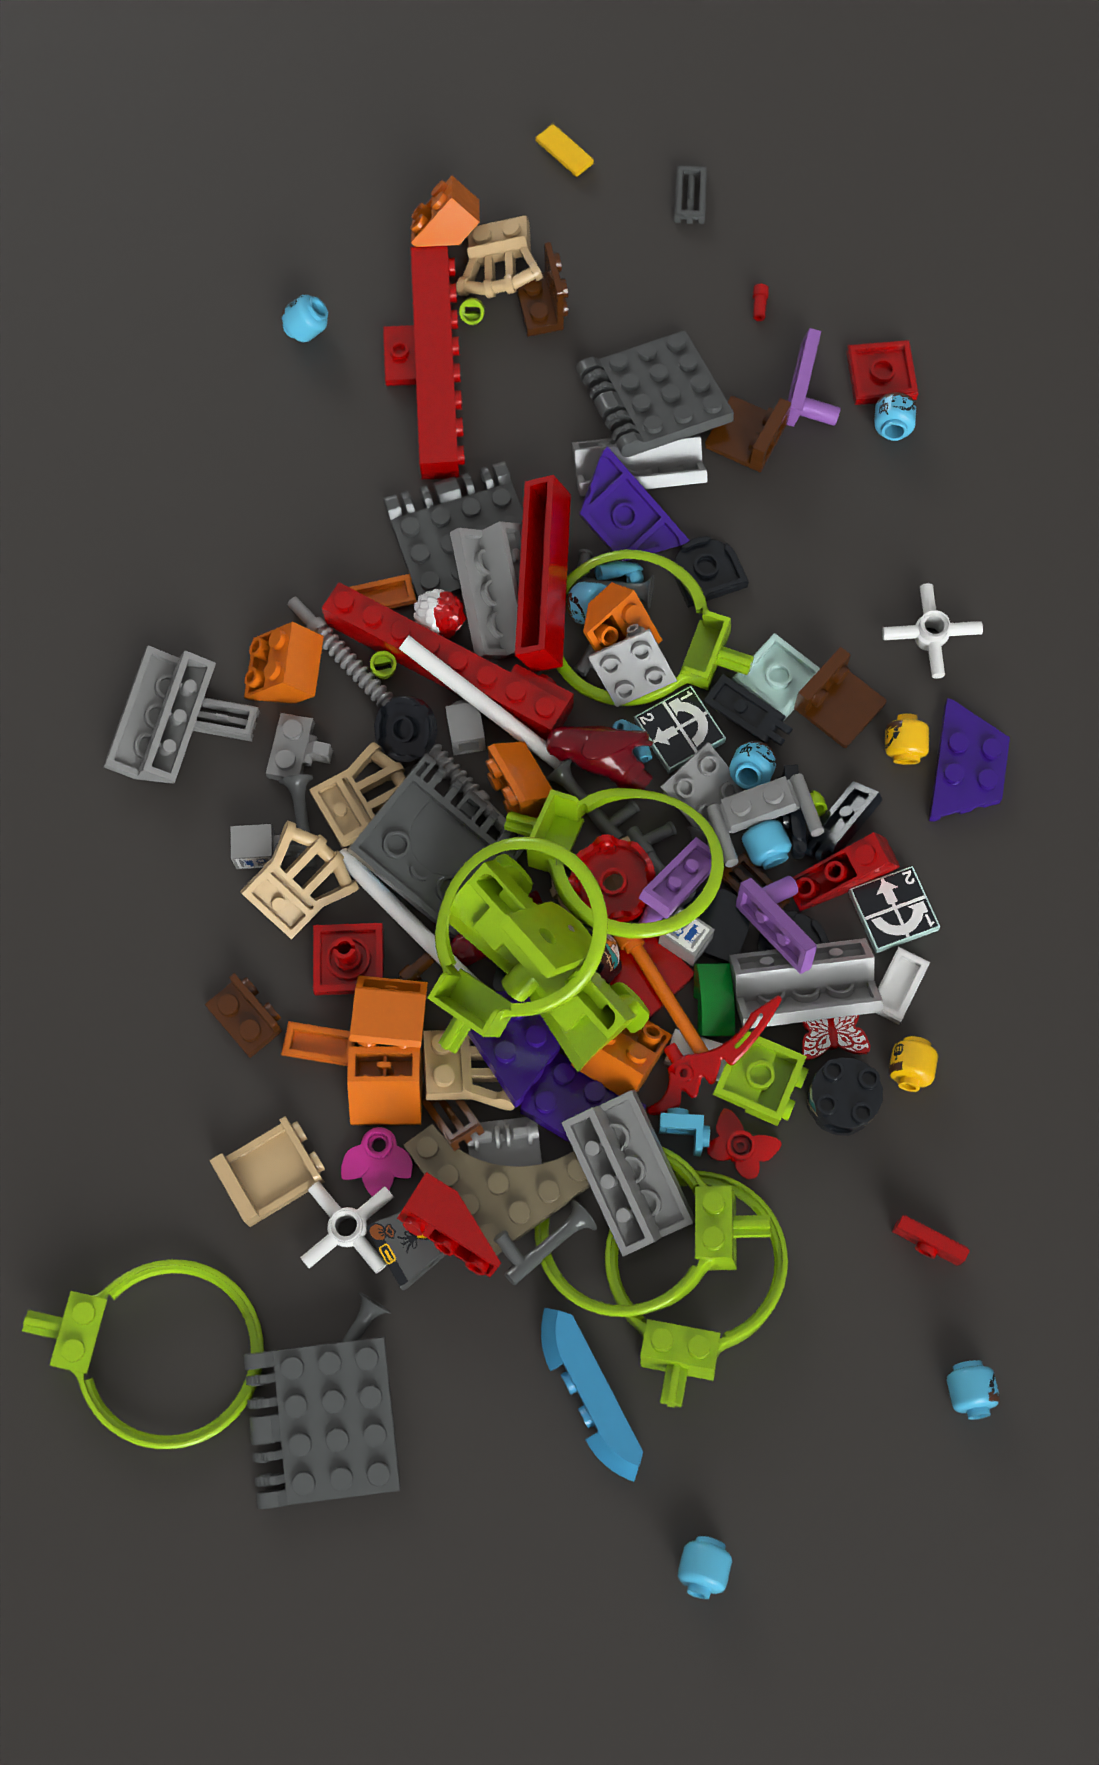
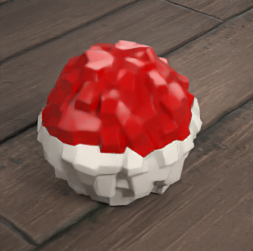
M442 589L426 591L425 594L419 595L418 602L414 604V610L416 611L413 613L415 622L445 638L454 636L467 618L463 612L464 606L460 599L454 596L453 593Z

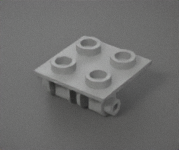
M633 624L627 628V639L588 656L616 707L677 681L650 628L645 630L644 627Z
M709 742L660 786L664 791L663 794L674 797L694 808L709 822L711 827L712 824L707 813V807L712 804L720 805L722 804L721 799L745 791V789L740 788L733 782L728 765ZM680 810L693 827L700 828L689 815Z
M527 1117L480 1122L485 1132L480 1136L476 1132L470 1135L472 1141L467 1143L470 1156L488 1163L515 1167L542 1164L538 1124Z

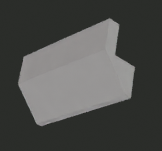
M699 433L631 457H623L613 438L572 442L577 487L580 496L586 495L601 452L607 446L644 489L708 483L707 469L702 462L701 436Z
M499 521L483 530L457 528L450 532L474 653L484 659H502L515 656L522 524Z
M148 645L144 651L103 767L137 780L174 784L216 663L186 650L178 658Z
M867 939L816 944L817 949L812 967L802 974H799L777 949L729 955L736 1007L742 1027L753 1011L776 996H780L782 1000L767 1026L883 1012V999L874 981L875 957ZM763 1014L759 1015V1017L750 1029L756 1028V1026L762 1019Z
M635 1089L561 1122L622 1256L654 1243L660 1238L695 1222L693 1212Z

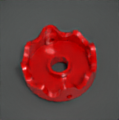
M609 834L598 836L592 844L580 850L576 856L585 863L598 882L606 904L607 917L619 922H630L642 915L647 906L646 903L639 899L642 890L656 877L653 862L637 842L621 840ZM571 871L568 880L579 898L591 908L589 898L582 883L574 872ZM613 874L621 876L623 884L618 890L610 891L604 887V881L608 876Z

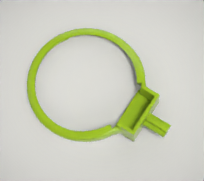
M618 550L593 557L578 566L567 576L566 596L583 576L588 574L592 568L603 563L620 559H638L652 562L675 575L689 592L696 613H703V620H700L681 671L676 677L677 681L621 706H637L657 701L685 684L709 691L718 666L745 675L749 674L754 656L725 647L731 632V618L709 611L705 596L697 581L675 562L647 551ZM563 656V667H558L557 670L575 690L595 701L615 705L607 690L595 687L583 680L572 670Z
M610 788L597 791L578 800L575 796L551 789L538 819L513 811L508 812L504 830L527 837L549 840L565 847L569 851L572 850L583 826L584 819L581 817L604 804L618 800L634 798L664 802L682 810L699 825L707 838L711 854V871L701 894L681 912L660 921L625 923L608 918L607 934L642 939L662 936L677 931L698 918L709 907L720 888L724 870V857L720 841L714 829L694 808L666 794L633 788ZM527 850L528 866L549 872L555 890L566 908L580 921L593 928L592 910L579 898L572 888L564 870L565 864L544 852Z
M514 837L504 839L474 854L452 879L442 900L435 929V946L443 973L428 996L429 1000L453 1016L438 1042L445 1050L456 1054L470 1029L483 1037H500L512 1017L539 1015L561 1007L580 993L595 974L607 941L608 917L606 904L594 875L574 853L557 843L541 838ZM513 849L544 852L567 865L582 883L589 898L593 917L590 948L577 974L569 983L553 994L525 1003H512L465 970L459 969L458 971L454 966L456 960L452 953L449 939L451 906L464 879L477 865L487 858Z
M662 1147L672 1170L685 1181L695 1195V1259H699L697 1267L692 1265L686 1275L673 1288L652 1300L634 1305H612L593 1300L571 1286L557 1268L552 1253L542 1260L541 1265L551 1283L561 1294L574 1304L588 1311L614 1317L648 1314L680 1301L698 1285L708 1270H737L736 1238L771 1237V1215L736 1216V1197L732 1186H707L688 1162L671 1150ZM550 1217L535 1227L536 1247L549 1236Z
M696 1171L707 1186H732L735 1196L746 1203L757 1215H771L772 1233L770 1240L774 1252V1274L768 1294L757 1311L739 1326L724 1332L722 1338H720L721 1333L650 1319H647L646 1322V1318L643 1315L625 1317L643 1338L640 1355L641 1367L665 1372L660 1403L667 1404L669 1407H682L687 1376L714 1381L719 1354L727 1348L747 1339L762 1326L779 1301L787 1276L788 1254L786 1241L781 1226L769 1206L744 1184L733 1178L713 1172ZM674 1173L680 1187L688 1186L679 1175ZM609 1230L605 1248V1268L609 1287L617 1305H633L621 1282L618 1268L619 1248L611 1230Z
M169 1259L141 1265L124 1273L96 1295L70 1291L63 1317L28 1310L23 1322L22 1332L57 1339L50 1366L72 1371L79 1382L88 1406L100 1422L117 1436L136 1445L154 1449H177L203 1442L228 1427L240 1415L257 1387L246 1385L245 1379L240 1392L231 1405L219 1417L199 1429L178 1435H155L139 1431L122 1422L105 1405L96 1388L93 1377L85 1379L108 1296L110 1295L115 1300L124 1291L138 1282L161 1274L182 1273L193 1275L218 1286L235 1302L244 1317L250 1337L251 1353L264 1351L261 1325L257 1313L246 1294L228 1276L210 1266L195 1261ZM262 1368L248 1370L247 1376L261 1374Z

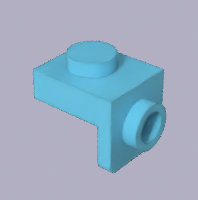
M669 1108L667 1113L660 1114L659 1134L693 1135V1156H701L703 1147H709L710 1126H704V1115L689 1114V1110L684 1108Z

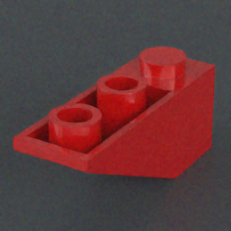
M873 832L792 877L798 886V893L793 896V899L799 911H804L848 893L850 888L881 878L899 868L900 865L886 837Z
M426 1172L397 1219L403 1222L404 1228L410 1233L417 1236L423 1235L433 1241L434 1246L440 1252L449 1256L455 1255L466 1262V1267L473 1273L481 1276L486 1275L490 1278L501 1264L499 1258L459 1193Z

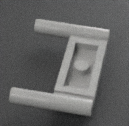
M800 773L793 775L789 780L784 776L721 799L722 804H712L707 807V813L720 841L724 862L727 867H733L739 862L729 835L730 833H735L763 821L783 816L799 808L802 810L811 836H819L824 832L804 776Z

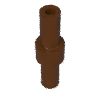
M425 952L411 966L407 964L398 973L400 976L397 979L420 981L422 979L420 976L435 960Z

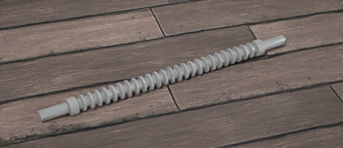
M295 596L289 600L288 607L307 626L306 628L324 636L322 647L324 650H329V656H335V662H341L340 667L347 669V675H353L352 680L354 682L359 681V688H365V694H371L370 699L377 701V707L385 706L389 702L388 700L392 699L393 693L386 692L387 687L385 685L380 686L381 680L374 679L375 676L372 672L368 673L369 668L362 666V660H356L357 655L355 653L350 654V647H344L345 642L342 640L338 641L339 636L333 634L332 628H327V623L321 617H316L298 597ZM435 744L428 753L437 761L434 766H442L447 770L444 778L446 780L451 779L450 784L457 779L463 783L458 793L463 792L465 794L471 789L488 804L482 812L485 817L494 809L499 814L494 826L500 832L506 823V818L491 804L490 796L484 790L479 791V784H472L473 778H467V772L465 770L460 771V764H454V758L447 757L448 751H441V744Z

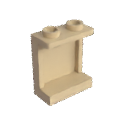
M286 1116L279 1119L281 1124L228 1156L221 1153L209 1160L240 1216L249 1227L309 1192L308 1189L319 1181L321 1184L325 1182L320 1175V1172L324 1171L325 1168L316 1152L313 1151L308 1154L302 1142L308 1139L298 1121L291 1124Z

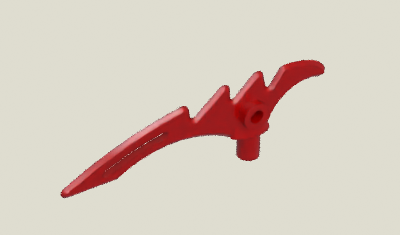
M776 996L753 1011L739 1032L729 1041L715 1049L683 1056L676 1043L665 1047L663 1050L672 1063L667 1068L669 1073L668 1087L663 1097L657 1103L647 1107V1113L660 1115L661 1113H667L669 1108L679 1107L683 1090L691 1098H696L702 1077H705L709 1084H714L721 1061L724 1059L732 1066L748 1051L773 1017L782 998ZM763 1014V1017L756 1026V1028L752 1031L748 1038L736 1049L735 1045L745 1036V1034L753 1026L759 1015Z

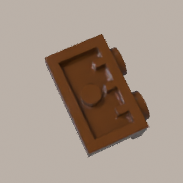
M233 973L229 977L231 983L204 1005L247 1056L251 1058L283 1032L277 1023L281 1017L268 1002L262 1006L255 998L259 991L247 977L241 981Z

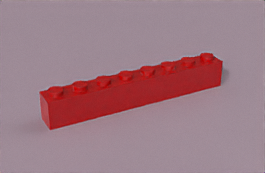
M448 245L411 247L422 480L443 479L454 476L455 478H460L459 465H465L464 445L458 446V437H464L463 418H457L456 410H462L461 390L455 391V383H461L460 363H454V356H460L459 337H453L452 330L458 329L457 310L451 309V303H457L456 283L450 284V277H456L455 257L449 258Z
M338 582L322 607L325 622L331 628L377 652H390L395 657L397 663L454 692L399 649L408 635H410L545 741L551 730L556 727H563L568 718V702Z

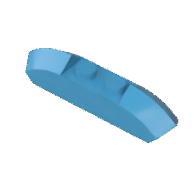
M544 1308L541 1324V1341L544 1357L550 1371L564 1365L566 1372L560 1375L570 1395L575 1392L578 1393L583 1403V1406L579 1407L578 1410L587 1428L595 1426L597 1433L585 1439L588 1446L610 1470L634 1482L643 1455L641 1446L573 1315L559 1310Z

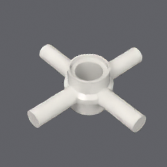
M927 583L920 586L923 616L918 619L916 625L883 627L882 638L883 640L915 638L916 644L921 649L929 652L932 678H942L945 676L941 646L947 642L949 636L982 634L983 624L982 621L950 623L945 613L936 610L933 585ZM926 628H934L939 633L932 634L928 632Z
M319 1181L313 1184L308 1191L330 1219L328 1221V1234L300 1257L310 1269L333 1248L339 1245L342 1247L354 1246L376 1274L387 1266L386 1262L365 1238L367 1232L366 1221L394 1198L390 1191L383 1187L358 1209L351 1207L341 1208ZM348 1218L356 1220L357 1227L353 1234L349 1236L339 1234L338 1227L343 1220Z

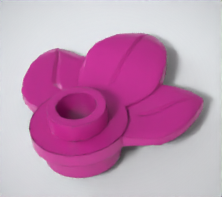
M376 1127L365 1133L360 1145L347 1151L341 1165V1177L343 1180L362 1178L365 1188L373 1197L383 1187L390 1190L394 1177L401 1179L411 1178L412 1160L406 1150L397 1146L396 1138L390 1130ZM377 1140L386 1142V1147L381 1152L373 1150V1144Z

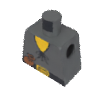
M399 1212L366 1226V1229L400 1288L404 1291L446 1254L440 1252L434 1246V1242L425 1236H417L407 1231L403 1226V1222L397 1219L401 1213Z

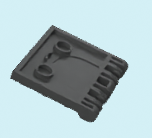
M685 330L601 359L592 356L581 360L576 365V371L584 386L591 390L589 395L593 399L602 420L605 421L604 423L610 431H614L612 438L616 441V446L623 457H631L734 421L732 408Z
M505 461L492 465L497 487H494L488 468L480 469V478L486 489L481 492L475 493L473 480L469 473L461 474L467 494L465 497L461 496L455 476L434 482L433 486L439 505H433L427 485L420 487V497L426 509L415 512L413 500L408 491L401 493L406 515H402L396 495L383 498L417 598L419 595L425 594L426 591L434 589L451 592L454 596L462 594L450 536L451 531L457 528L483 530L499 521L522 524L523 510Z
M426 753L346 851L436 924L446 890L458 870L481 849L495 842L508 839L513 832L504 830L503 827L495 840L486 833L498 820L499 814L494 809L479 826L474 823L488 804L471 789L462 796L455 806L450 803L463 786V783L458 779L448 787L444 796L433 789L446 776L447 770L444 767L440 766L426 783L423 779L437 763L433 757ZM517 834L515 837H526V836L521 835V834ZM524 849L508 850L487 858L467 875L458 891L484 862L491 861L500 854H507L516 861ZM449 924V936L454 939L459 932Z
M385 1336L243 1355L245 1370L274 1366L275 1371L245 1376L246 1385L251 1386L276 1382L277 1396H259L248 1400V1409L278 1406V1413L249 1417L252 1445L281 1441L282 1448L253 1453V1462L267 1463L283 1459L284 1472L264 1473L255 1477V1485L262 1487L285 1483L286 1487L257 1492L258 1509L400 1491L401 1485Z

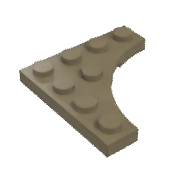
M433 1124L403 1144L424 1175L426 1172L459 1193L496 1255L503 1252L498 1244L493 1241L494 1237L500 1232L506 1230L508 1236L515 1243L590 1188V1184L574 1151L559 1159L543 1164L518 1167L502 1166L474 1158L460 1149L454 1151Z

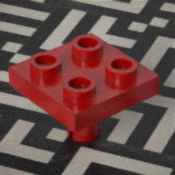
M383 923L313 925L314 995L355 994L358 976L384 978Z

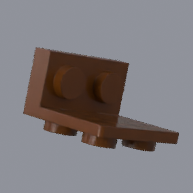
M551 242L544 243L545 272L542 273L544 278L539 281L534 279L517 289L527 336L564 330V317L568 316L566 298H568L567 283L565 278H560L559 272H562L560 255L558 252L553 253Z
M731 396L728 403L734 412V421L713 428L705 442V448L761 473L788 424L792 402L780 398L774 409L769 407L768 410H764L735 396Z
M840 647L798 692L794 709L840 746L847 748L880 712L887 701L850 672L847 666L851 654Z

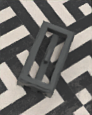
M677 166L674 223H680L681 219H686V223H692L693 220H698V224L705 223L707 167ZM683 174H688L687 210H681ZM695 174L700 175L699 211H693Z

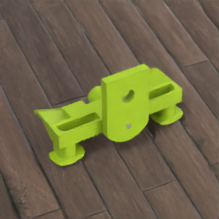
M500 854L495 859L484 862L456 893L451 906L449 924L507 973L502 979L501 984L512 998L524 1002L529 997L531 1001H535L560 990L577 974L588 954L592 936L575 916L552 901L539 905L534 903L532 898L528 897L533 887V882L529 875L512 857L507 854ZM595 972L588 984L572 1000L561 1007L540 1015L576 1071L579 1072L597 1052L619 1035L624 1028H627L630 1033H636L642 1029L649 1019L650 1012L639 996L627 985L617 982L610 986L601 978L600 974Z

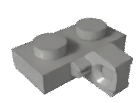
M280 714L266 770L267 778L280 780L287 776L303 774L304 766H311L312 761L330 764L333 754L331 744L317 741V736L312 735L315 725L313 718Z

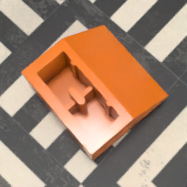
M452 175L446 182L442 180L435 186L431 193L433 197L426 205L421 203L414 210L411 216L413 218L411 243L415 247L460 245L480 223L479 199Z
M611 582L588 603L583 633L595 652L627 639V628L633 624H638L640 627H644L645 630L650 628L658 644L663 641L635 590Z
M290 622L254 637L249 648L250 661L244 680L246 685L244 698L248 700L296 704L315 697L324 636L297 623Z
M525 741L497 743L488 746L489 760L485 761L489 770L487 777L495 791L501 790L505 798L503 805L507 813L513 811L538 819L552 787Z
M358 976L349 1041L357 1042L365 1047L383 1044L398 1046L401 1049L407 1047L421 1048L428 982Z
M649 1020L636 1033H630L627 1028H624L619 1035L597 1052L580 1072L594 1081L602 1083L604 1087L619 1096L633 1089L638 1092L673 1035Z
M348 1046L347 1085L350 1125H422L423 1054L421 1048L407 1047L401 1049L398 1046Z

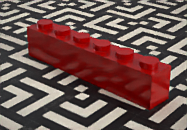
M554 475L525 481L515 656L532 672L563 667L571 494Z

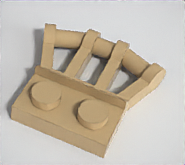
M526 215L478 225L468 235L469 248H467L469 261L463 277H459L456 289L458 295L468 296L471 293L486 295L487 298L496 297V293L506 291L508 294L516 293L518 288L534 279L539 281L544 278L531 255L530 223ZM523 257L529 268L516 275V258ZM505 261L504 279L496 280L495 263ZM484 265L485 280L483 282H476L475 279L479 268Z
M375 742L368 745L347 770L309 789L312 798L342 849L355 841L373 819L374 813L381 809L406 778L403 774L405 769L402 764L395 762L381 752V747ZM371 762L382 768V770L357 783L354 781ZM388 780L393 781L396 786L395 788L369 802L364 798L363 794Z
M288 820L283 827L272 859L265 863L264 867L240 892L292 940L322 907L356 892L359 886L356 880L351 879L343 861L344 856L339 851L334 852L326 844L327 840L321 834L317 836L296 827V823ZM291 840L307 846L285 871L280 867ZM317 854L325 863L301 887L293 878ZM334 872L340 886L319 897L313 898L311 893Z
M445 1030L423 1031L426 1100L473 1099L503 1110H513L515 1108L503 1089L500 1092H495L473 1084L477 1082L498 1081L490 1068H471V1061L484 1059L476 1046H470L473 1042L468 1034L457 1053L454 1054L442 1048L441 1044L438 1043Z

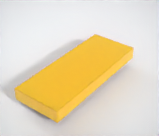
M554 124L536 137V142L576 177L594 164V159Z

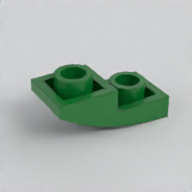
M694 963L693 998L698 999V1034L701 1036H735V1004L730 964Z

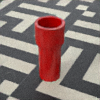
M756 284L753 287V319L756 321L765 320L766 300L769 293V287L766 284Z

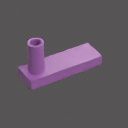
M812 328L808 329L801 343L787 400L792 402L787 424L792 427L795 426L799 416L835 426L840 413V407L806 397L821 331Z
M695 837L642 890L639 899L646 903L647 906L638 923L660 921L664 917L667 919L710 875L711 854L708 845Z
M786 876L763 888L752 878L741 882L736 907L799 974L810 970L817 945L777 905V903L798 893L796 881L791 876Z

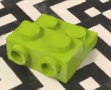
M747 1032L735 1045L736 1049L748 1038L751 1032ZM759 1036L734 1065L731 1066L726 1062L713 1095L746 1109L745 1113L778 1126L781 1118L788 1121L796 1101L790 1099L794 1087L801 1089L809 1069L803 1067L807 1056Z

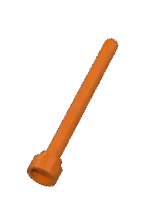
M614 936L613 938L620 950L625 949L627 954H632L693 1053L709 1051L644 949V940Z

